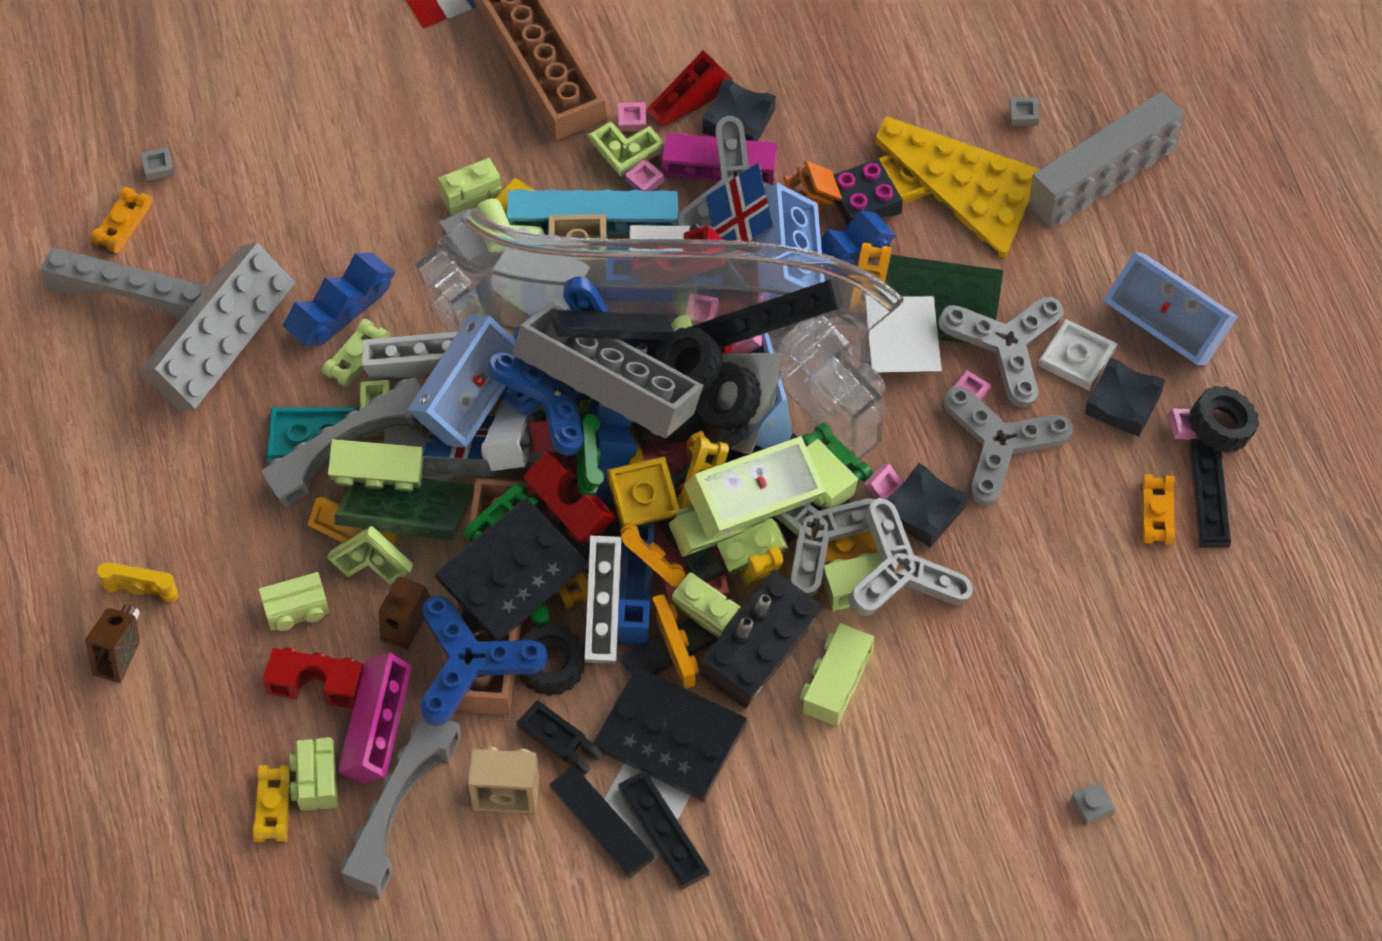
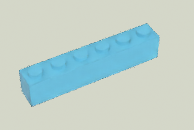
M508 190L507 219L510 225L540 226L544 230V234L549 235V215L606 214L607 235H630V225L678 226V191Z

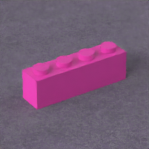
M666 133L662 158L664 177L721 181L716 137ZM746 140L749 168L759 162L763 182L774 185L778 143Z
M390 652L365 660L338 769L340 774L361 785L386 778L412 665Z

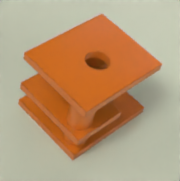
M805 161L804 168L798 166L796 168L797 173L791 178L784 176L783 180L786 188L798 194L801 193L804 197L816 202L820 216V210L826 205L834 206L833 200L841 201L842 196L831 170Z

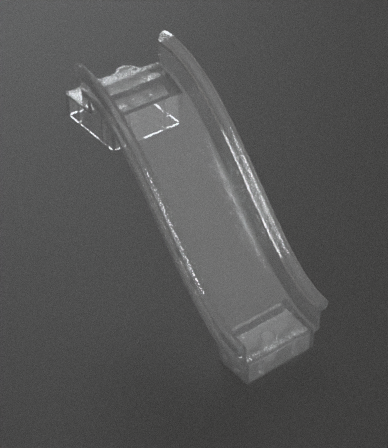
M472 208L463 215L462 223L437 241L438 246L415 263L431 313L449 332H459L469 315H490L501 327L515 331L518 326L551 302L565 310L571 311L563 297L565 282L576 276L585 277L594 285L610 312L666 314L671 325L676 318L687 314L692 326L836 278L844 305L843 309L768 333L771 345L775 348V353H781L779 369L783 370L781 374L784 390L818 425L822 422L826 423L831 428L833 435L859 460L882 442V417L886 414L882 394L887 391V387L879 375L881 372H876L871 365L869 331L902 304L904 298L881 279L844 260L802 248L759 242L700 239H600L544 235L501 225L481 214L476 208Z

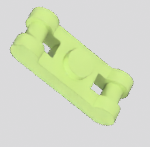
M363 319L359 323L356 332L337 354L325 362L322 374L328 378H336L340 385L348 388L364 370L362 367L363 341L367 337L372 339L389 338L390 332L383 328L378 329L374 327L373 322Z

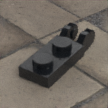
M538 700L517 721L518 728L564 762L568 761L571 766L574 765L581 774L586 775L591 768L585 760L574 753L579 747L585 754L596 761L603 756L601 750L585 738V734Z

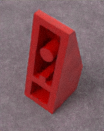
M702 50L646 110L664 127L714 100L724 79L732 81L733 78Z

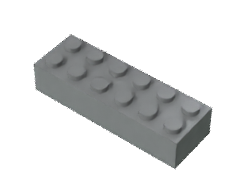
M1160 92L1035 172L1032 178L1028 208L1049 229L1058 224L1066 223L1079 210H1086L1099 197L1109 195L1116 186L1123 182H1129L1136 173L1144 168L1149 169L1164 155L1172 154L1179 145L1178 141L1182 130L1184 112L1163 92Z
M258 242L240 246L139 372L178 411L196 409L296 282Z
M551 302L520 325L513 355L522 359L526 364L546 372L550 377L573 387L577 392L584 393L593 398L602 406L609 407L625 416L626 419L642 425L653 434L666 439L694 415L704 385L620 339L558 337L550 317L552 310L565 309Z

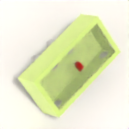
M801 436L699 472L684 484L708 540L814 502L826 492Z

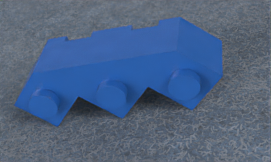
M860 210L844 231L827 229L821 237L824 281L835 278L838 281L857 270L863 242L870 243L872 247L876 248L890 247V242L896 235L875 212Z
M355 253L343 277H325L313 301L294 302L282 326L305 346L323 345L383 296L391 285V279L395 271L373 253Z
M592 398L589 414L597 416L601 423L596 432V448H600L601 452L598 469L604 475V480L594 495L598 496L609 509L616 510L605 472L609 469L629 465L631 457L636 455L637 442L633 439L629 428L630 420L613 409L602 406Z

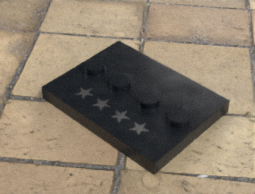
M526 497L435 573V578L494 641H501L588 567L589 562Z
M636 667L593 744L603 754L641 772L646 770L649 776L701 801H705L748 721L746 717L640 667Z

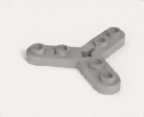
M734 116L723 117L719 120L715 129L721 181L680 212L678 226H692L694 223H698L700 226L710 225L711 220L706 196L734 178L733 172H736L738 176L749 169L744 127L738 118ZM763 182L765 190L772 186Z
M1043 297L1007 324H1004L963 307L952 305L943 310L939 318V326L944 333L994 352L1009 401L1016 407L1027 408L1036 400L1038 387L1026 347L1056 326L1061 320L1064 310L1062 304L1057 299ZM1006 337L1011 338V346L1005 344Z
M953 387L945 395L944 408L947 413L983 445L970 489L972 500L981 506H991L998 501L1013 454L1064 445L1070 440L1073 432L1071 421L1063 415H1050L1005 423L965 387ZM1001 436L1002 440H1006L1005 445H1000L998 441L994 442L996 437Z
M863 499L820 511L809 503L774 516L797 535L789 581L809 596H814L821 584L828 542L869 532L870 528L865 512L875 499ZM812 523L817 524L819 529L814 541L810 540L812 536V529L810 528Z
M875 499L866 509L865 516L882 564L863 579L850 593L849 604L851 608L859 615L870 616L904 586L953 605H962L966 602L973 592L970 580L958 572L915 556L896 507L886 499ZM903 564L905 569L895 575L893 571L898 565Z

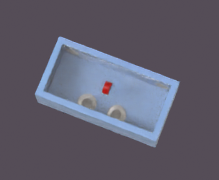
M1138 252L1133 253L1103 300L1196 365L1208 364L1238 318L1237 315L1146 254Z
M469 315L407 411L447 446L467 448L506 385L497 382L488 374L487 368L490 359L499 352L513 355L516 340L490 315Z

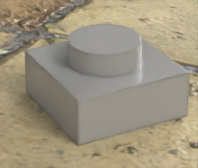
M1010 97L1011 126H1039L1038 97Z
M168 147L141 153L147 181L175 175Z
M1101 782L1072 794L1071 799L1085 825L1115 813L1116 808Z

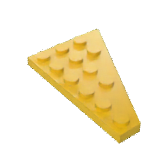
M886 116L878 131L875 143L884 152L892 154L897 164L901 163L911 172L912 177L918 178L917 182L920 185L927 186L931 190L935 199L940 203L943 201L954 211V216L969 230L974 231L983 243L985 241L998 252L1000 258L1005 259L1029 205L1033 174L1040 169Z

